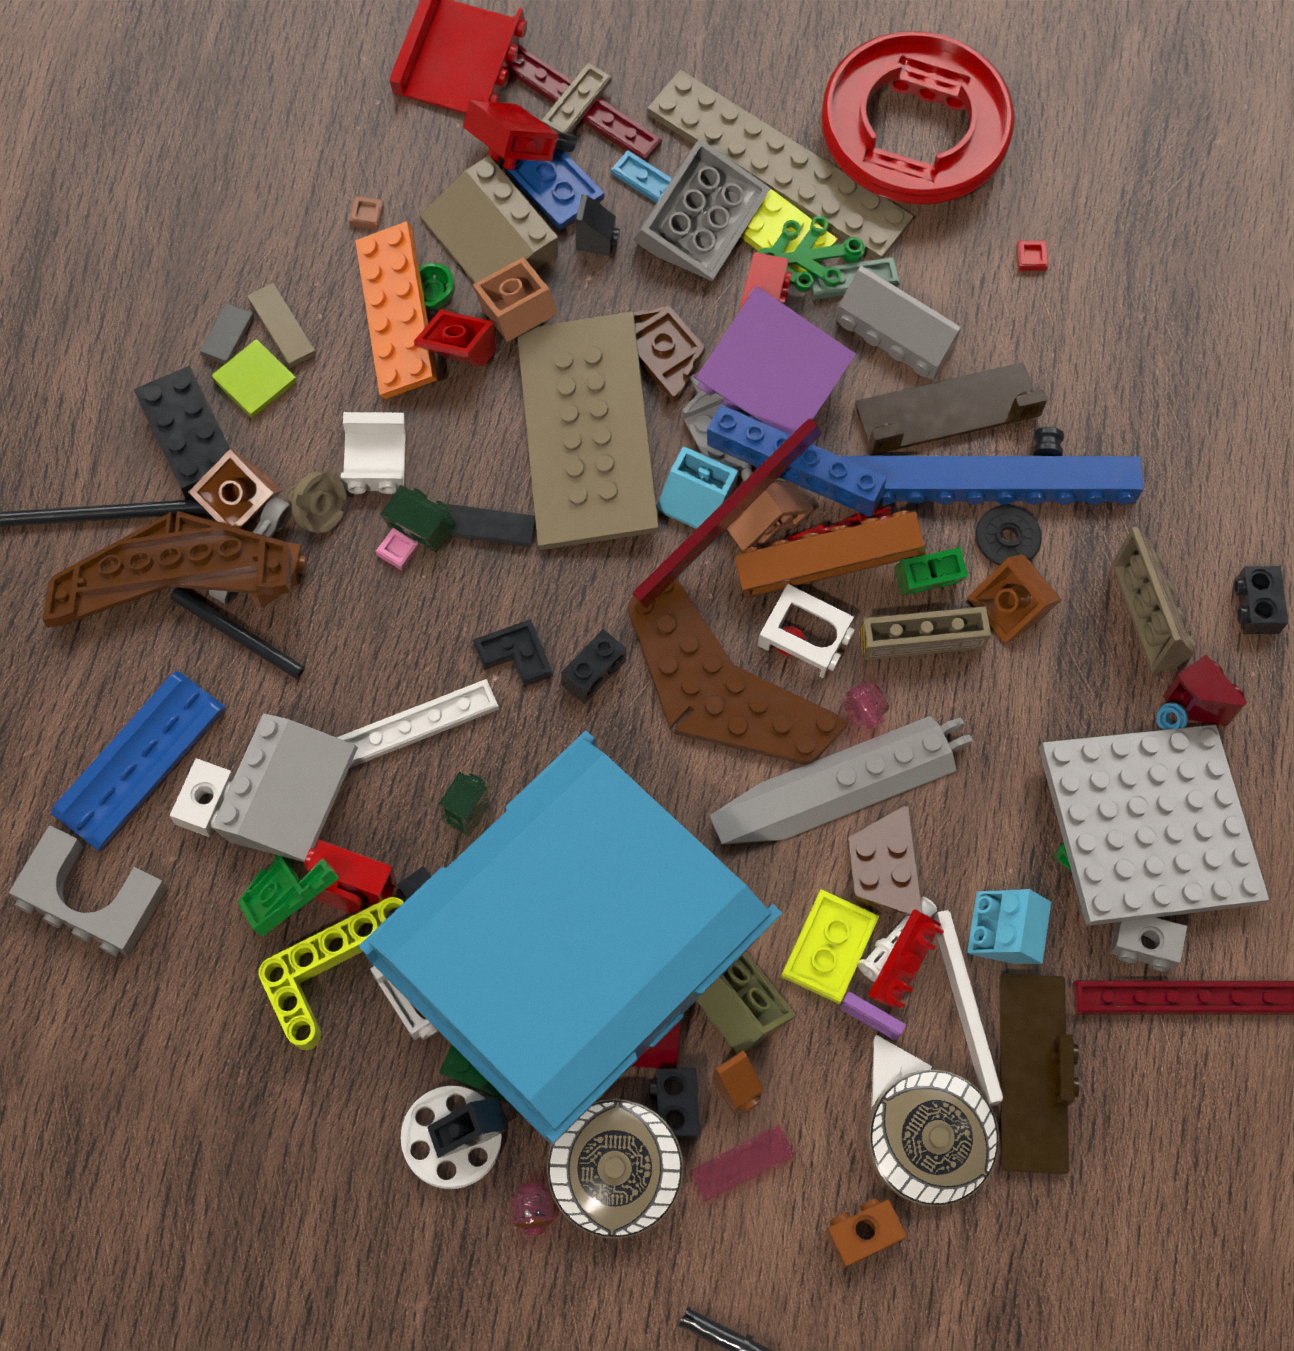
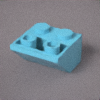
M683 446L669 472L657 504V511L697 529L733 493L736 487L738 470Z
M1030 889L977 892L967 953L1013 964H1042L1051 901Z

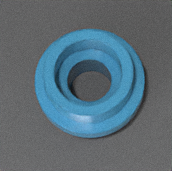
M1167 703L1159 709L1157 723L1162 730L1185 728L1188 723V714L1180 704ZM1171 712L1177 716L1176 723L1170 719Z

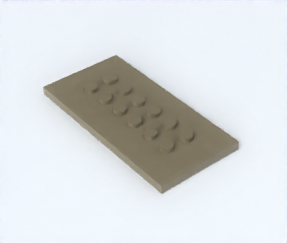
M633 311L538 326L518 336L539 549L545 550L660 532Z

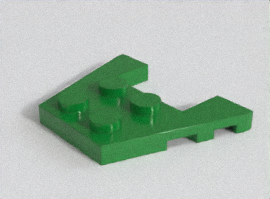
M275 855L276 858L268 870L260 869L237 903L252 929L260 936H264L336 882L339 876L333 867L322 858L300 880L290 864L293 859Z

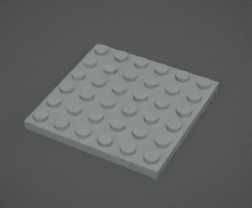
M1217 725L1042 742L1038 747L1086 926L1262 905L1269 901Z

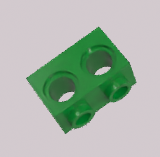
M961 547L904 559L894 566L901 596L959 584L968 577Z

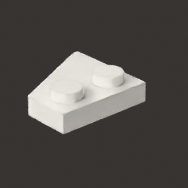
M878 1035L875 1036L872 1045L871 1110L879 1095L892 1082L909 1073L931 1070L932 1068L931 1065Z

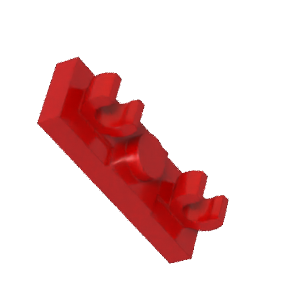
M913 909L868 996L895 1010L897 1007L904 1008L905 1004L901 1002V999L906 991L912 993L913 988L909 984L913 981L924 961L927 950H935L936 946L932 944V941L937 933L941 935L944 933V930L940 927L942 923Z

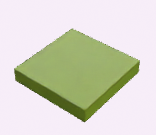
M257 339L211 375L213 381L252 419L297 382L296 377Z

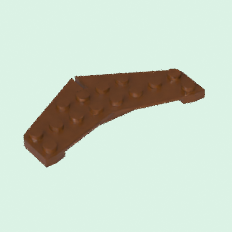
M177 511L175 524V519L170 512L55 574L48 583L43 622L47 628L66 625L168 587L268 595L290 593L292 554L288 544L284 541Z
M677 578L647 608L634 596L629 600L628 613L669 729L689 710L692 711L675 729L674 734L807 765L814 762L847 728L848 723L836 713L735 666Z

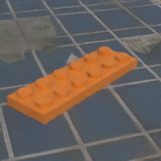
M406 221L355 240L379 395L387 399L438 381L433 352L414 346V340L428 325L412 226Z

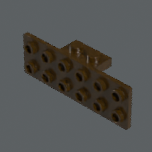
M1003 973L999 977L1000 1089L1003 1096L1001 1101V1169L1009 1172L1066 1174L1069 1172L1068 1106L1075 1101V1097L1079 1096L1080 1084L1079 1078L1074 1077V1064L1078 1063L1079 1048L1077 1044L1073 1043V1034H1066L1065 978L1063 976Z

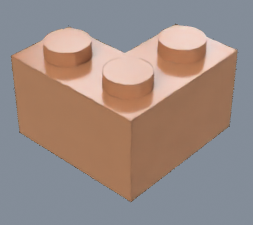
M777 481L772 483L727 530L742 550L751 547H758L760 549L779 530L796 528L814 508L796 484Z

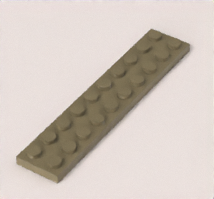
M682 70L678 71L647 108V115L693 144L700 138L770 187V189L774 190L811 219L816 216L825 217L828 220L827 229L844 240L851 237L859 238L865 245V253L874 259H883L913 221L914 216L886 198L864 189L837 167Z

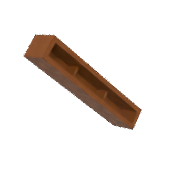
M899 511L892 514L891 518L883 520L870 518L862 521L861 525L850 528L847 525H841L831 529V532L821 535L819 533H808L803 535L800 540L792 542L779 540L772 543L771 547L763 549L758 547L742 550L741 554L735 555L743 593L745 598L783 590L787 584L795 587L926 554L917 513Z

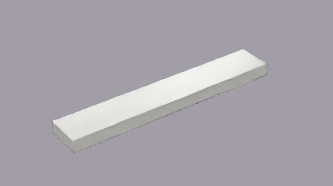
M487 679L337 738L358 747L349 767L352 768L499 710L490 685Z
M948 910L937 912L933 919L942 923L940 927L944 930V933L942 935L937 933L936 935L980 1091L991 1107L997 1106L1002 1101L1003 1096L952 917Z

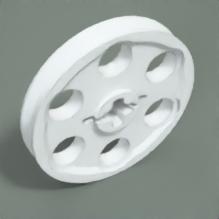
M460 1086L436 1088L421 1096L407 1112L401 1129L402 1151L411 1170L424 1182L443 1189L463 1188L483 1178L495 1164L502 1143L501 1133L486 1142L442 1158H437L428 1128L416 1122V1114L420 1109L429 1108L435 1114L434 1123L452 1113L447 1109V1101L453 1095L462 1096L466 1104L485 1100L479 1093ZM420 1141L427 1143L430 1147L429 1155L422 1160L413 1158L411 1155L412 1146ZM476 1148L485 1150L488 1155L486 1163L480 1167H475L468 1161L469 1153ZM443 1162H452L456 1166L455 1176L450 1180H443L438 1177V1166Z

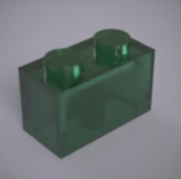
M402 485L399 486L380 513L389 528H395L435 553L438 552L457 525L450 514L452 510L446 504L438 500L434 503L428 500V497L417 488L409 490Z
M459 771L439 802L442 822L468 837L471 836L489 808L486 783L480 777L469 773L467 776Z

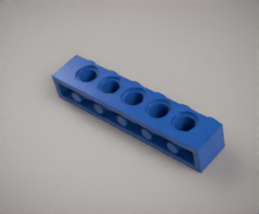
M720 405L707 428V446L759 468L791 435ZM812 444L779 476L869 517H872L884 494L887 479L882 474Z

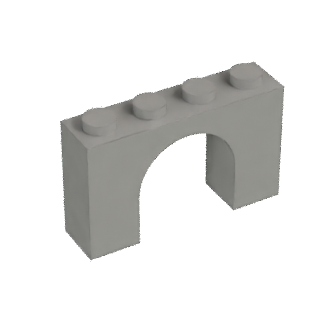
M49 825L9 891V894L16 900L14 905L29 914H32L35 910L45 915L43 920L57 928H60L62 924L72 928L71 934L85 942H89L91 938L100 942L99 948L117 957L120 952L129 957L168 888L162 880L133 867L118 895L108 906L90 913L70 909L64 901L63 886L67 875L84 847L77 838Z

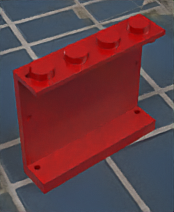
M420 0L389 78L393 94L466 114L469 100L499 102L500 89L505 87L508 82L509 65L511 62H515L518 55L517 44L520 38H524L527 31L528 22L525 21L523 9L518 8L516 16L511 17L453 0Z

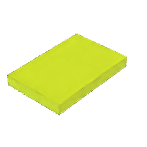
M820 889L781 977L840 1004L879 915Z

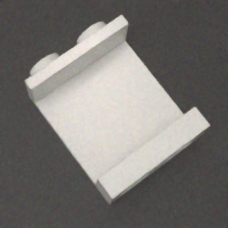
M343 412L345 452L344 473H341V482L344 485L345 491L354 494H362L366 491L393 494L396 491H404L406 445L404 413Z

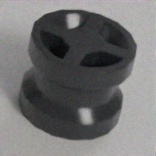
M1042 427L1035 430L1034 440L1036 441V446L1033 448V456H1063L1061 443L1064 441V432L1055 427Z

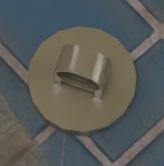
M317 471L309 473L298 484L291 487L286 493V498L289 504L292 505L294 519L301 528L311 532L324 533L334 528L342 518L344 511L340 509L342 499L346 500V492L343 483L337 476Z

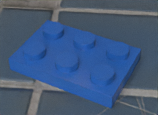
M555 148L552 162L517 159L514 170L505 169V174L560 231L576 220L582 194L588 195L597 203L604 199V192L560 149Z

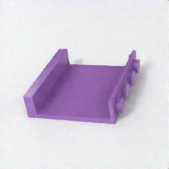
M754 286L747 295L748 299L699 373L695 374L693 378L699 381L697 387L708 395L712 396L715 392L724 399L721 403L727 408L736 412L738 409H741L748 414V417L792 435L807 419L811 418L813 420L856 353L758 286Z

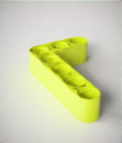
M395 897L387 898L266 959L259 968L260 980L286 1037L301 1050H310L316 1047L321 1040L319 1025L300 987V983L363 952L358 946L368 936H358L360 926L365 923L373 924L372 934L387 919L392 909L399 908L404 903L402 900ZM335 938H342L343 946L336 952H330V942ZM305 953H313L312 963L309 966L300 967L299 961L301 956ZM275 968H283V977L277 982H270L271 972ZM291 996L297 997L295 1008L291 1011H284V1001ZM309 1025L311 1028L309 1037L302 1041L297 1040L298 1029Z

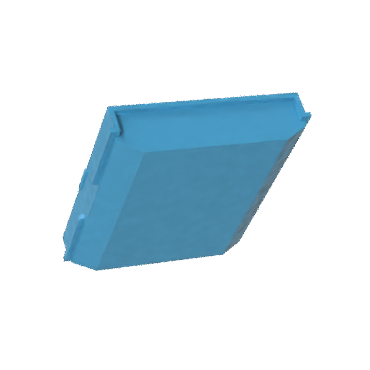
M586 730L507 804V811L447 868L441 867L358 946L384 977L551 1145L566 1133L649 1047H654L683 1018V1013L782 915V912L773 904L769 908L765 907L745 883L605 753L596 748L595 738Z

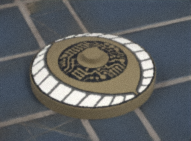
M923 1070L898 1078L879 1095L872 1107L867 1122L866 1142L873 1168L882 1182L891 1191L901 1198L916 1204L944 1206L957 1203L971 1196L987 1180L996 1162L999 1148V1132L997 1121L989 1102L972 1083L963 1077L947 1071Z
M610 1099L595 1102L566 1133L551 1145L548 1155L547 1175L549 1187L557 1206L573 1224L593 1235L607 1238H623L648 1230L668 1213L680 1190L683 1161L675 1135L659 1115L636 1102Z

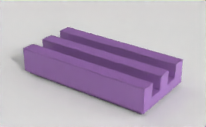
M851 992L847 993L840 1006L842 1011L894 1041L898 1040L906 1026L903 1022Z

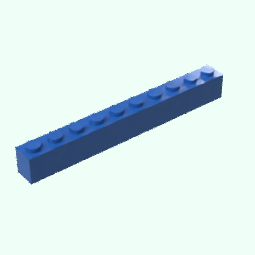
M840 456L887 477L885 491L879 504H891L894 501H907L909 504H921L924 501H937L939 504L967 501L969 504H981L984 501L1004 505L1013 502H1027L1033 505L1043 502H1057L1062 505L1073 502H1087L1092 505L1103 502H1117L1118 504L1126 505L1137 502L1144 489L1141 456Z

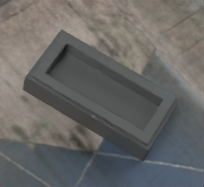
M225 303L200 349L201 356L224 365L230 361L254 319L253 313Z

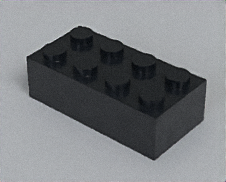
M189 365L134 389L140 407L185 500L195 499L189 491L230 449Z

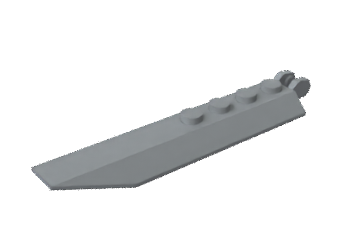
M928 716L761 782L709 815L722 845L786 840L956 772L953 752L969 746L974 741L970 735H964L948 743L945 735L958 731L965 725L961 717L940 726L931 716Z

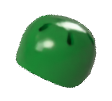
M426 263L420 266L419 271L421 283L423 284L422 289L426 309L436 310L448 304L455 293V282L450 270L441 263Z

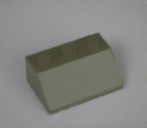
M746 951L697 999L709 1020L717 1026L726 1038L729 1046L737 1053L741 1051L746 1053L755 1048L796 1016Z

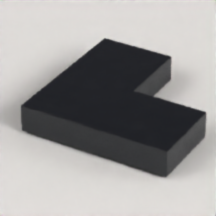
M531 619L473 639V644L484 670L513 660L524 687L553 677L552 669Z

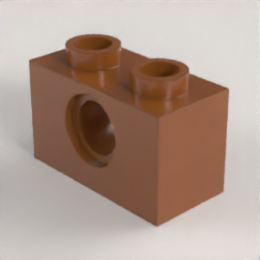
M878 1198L872 1199L859 1206L862 1212L852 1217L846 1212L830 1220L832 1226L825 1231V1234L842 1269L903 1241L907 1237L889 1199L881 1203ZM864 1222L871 1227L873 1233L871 1239L863 1240L857 1236L855 1228L858 1223Z

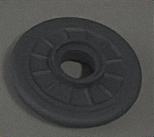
M998 506L987 511L980 518L975 532L979 550L989 561L997 565H1001L1008 557L1024 554L1029 561L1032 560L1038 553L1042 541L1041 530L1034 517L1027 511L1015 506ZM1004 530H1011L1015 533L1017 540L1012 543L1005 542L1001 538L1000 533Z

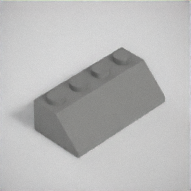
M863 266L858 269L838 306L836 321L844 329L856 332L870 345L880 347L888 352L894 360L904 362L912 367L918 375L928 377L933 381L952 357L961 330L959 325Z

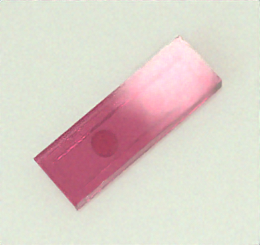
M779 1125L691 1169L690 1172L706 1202L793 1158L795 1154Z

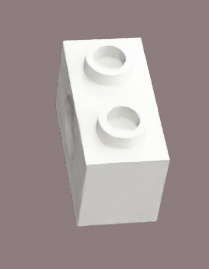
M196 758L171 811L170 817L174 824L211 837L214 830L211 827L234 779L232 772ZM202 795H214L212 801L208 804L198 803Z

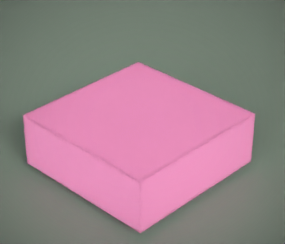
M392 528L376 550V555L402 571L419 548V545L413 539Z

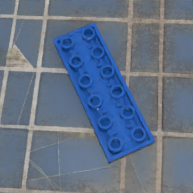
M179 671L172 673L53 806L51 814L100 852L225 711L226 707Z

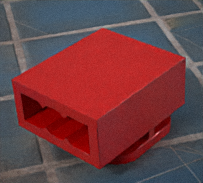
M321 840L318 841L315 849L310 848L304 863V866L307 867V873L323 858L339 876L336 882L313 899L355 915L365 910L364 905L371 907L387 898H391L397 884L391 865Z

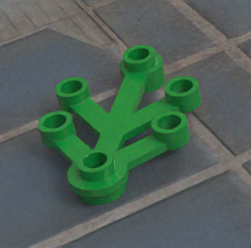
M816 216L811 221L810 230L793 252L783 253L789 242L799 236L800 225L795 220H788L784 223L782 234L771 248H763L758 253L789 259L788 265L797 264L808 272L797 273L787 266V271L792 272L790 282L795 285L798 291L806 292L811 289L813 283L811 274L823 280V283L830 288L836 287L840 283V270L835 267L825 268L817 263V260L842 257L847 263H856L863 258L865 245L859 238L851 237L846 239L843 244L811 249L817 239L827 232L828 220L823 216ZM820 223L824 228L819 229L815 227V224ZM794 228L796 232L790 233L786 229ZM849 246H856L858 249L852 250ZM834 275L837 279L830 280L827 276ZM805 279L808 281V284H801L799 280Z

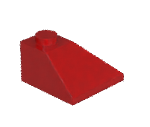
M440 310L414 340V346L455 361L484 367L496 352L494 321Z

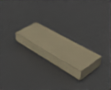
M587 63L541 121L553 130L570 134L611 83V76Z
M274 283L247 295L249 303L289 368L316 355L315 349Z

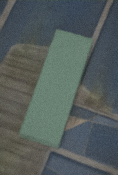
M894 257L829 266L835 267L841 272L840 283L833 288L827 287L823 280L811 274L813 277L811 286L813 299L845 295L861 266L895 287H899L900 281ZM834 275L827 276L830 280L837 279Z

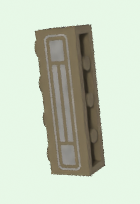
M985 606L863 618L859 635L863 660L985 649L991 637V631Z

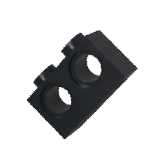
M1245 566L1238 577L1234 579V593L1236 596H1239L1240 603L1237 609V620L1239 624H1242L1243 635L1280 634L1288 624L1281 566ZM1252 582L1258 583L1263 590L1256 589ZM1256 610L1263 612L1266 619L1259 617L1256 614Z
M602 629L561 672V685L585 704L626 662V647Z
M696 1068L656 1069V1079L649 1080L650 1099H656L657 1112L655 1113L664 1121L670 1114H678L682 1117L684 1125L680 1129H671L677 1141L698 1140L699 1117ZM668 1081H677L682 1086V1092L677 1096H671L665 1092L664 1085Z

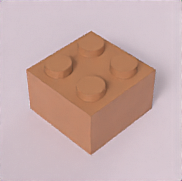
M524 257L473 284L482 310L490 321H494V326L507 342L558 314L550 289Z

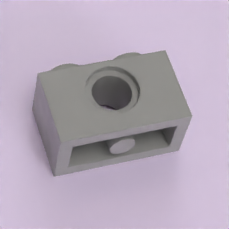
M1159 918L1116 922L1110 954L1117 955L1118 959L1123 962L1137 963V961L1150 964L1149 967L1153 970L1168 972L1169 969L1173 970L1181 962L1187 926ZM1141 937L1150 938L1154 943V949L1144 947Z

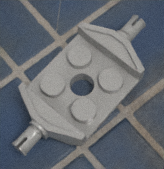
M693 374L690 380L697 391V395L683 409L682 417L701 454L738 470V476L741 475L743 481H745L753 473L751 470L753 465L707 446V428L719 406L723 405L721 402L724 398L715 392L710 396L697 387L699 381L693 378L695 375ZM738 409L737 412L748 416L744 411Z

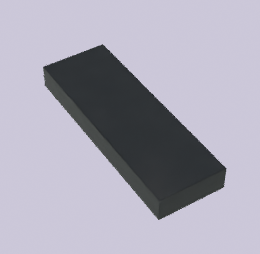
M445 504L440 533L442 536L531 548L535 516Z

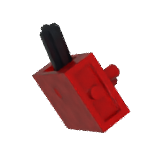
M469 100L463 128L489 147L488 155L496 164L500 162L501 157L505 158L503 165L505 169L514 170L517 159L552 162L555 148L568 152H573L577 141L575 135L551 129L518 104Z

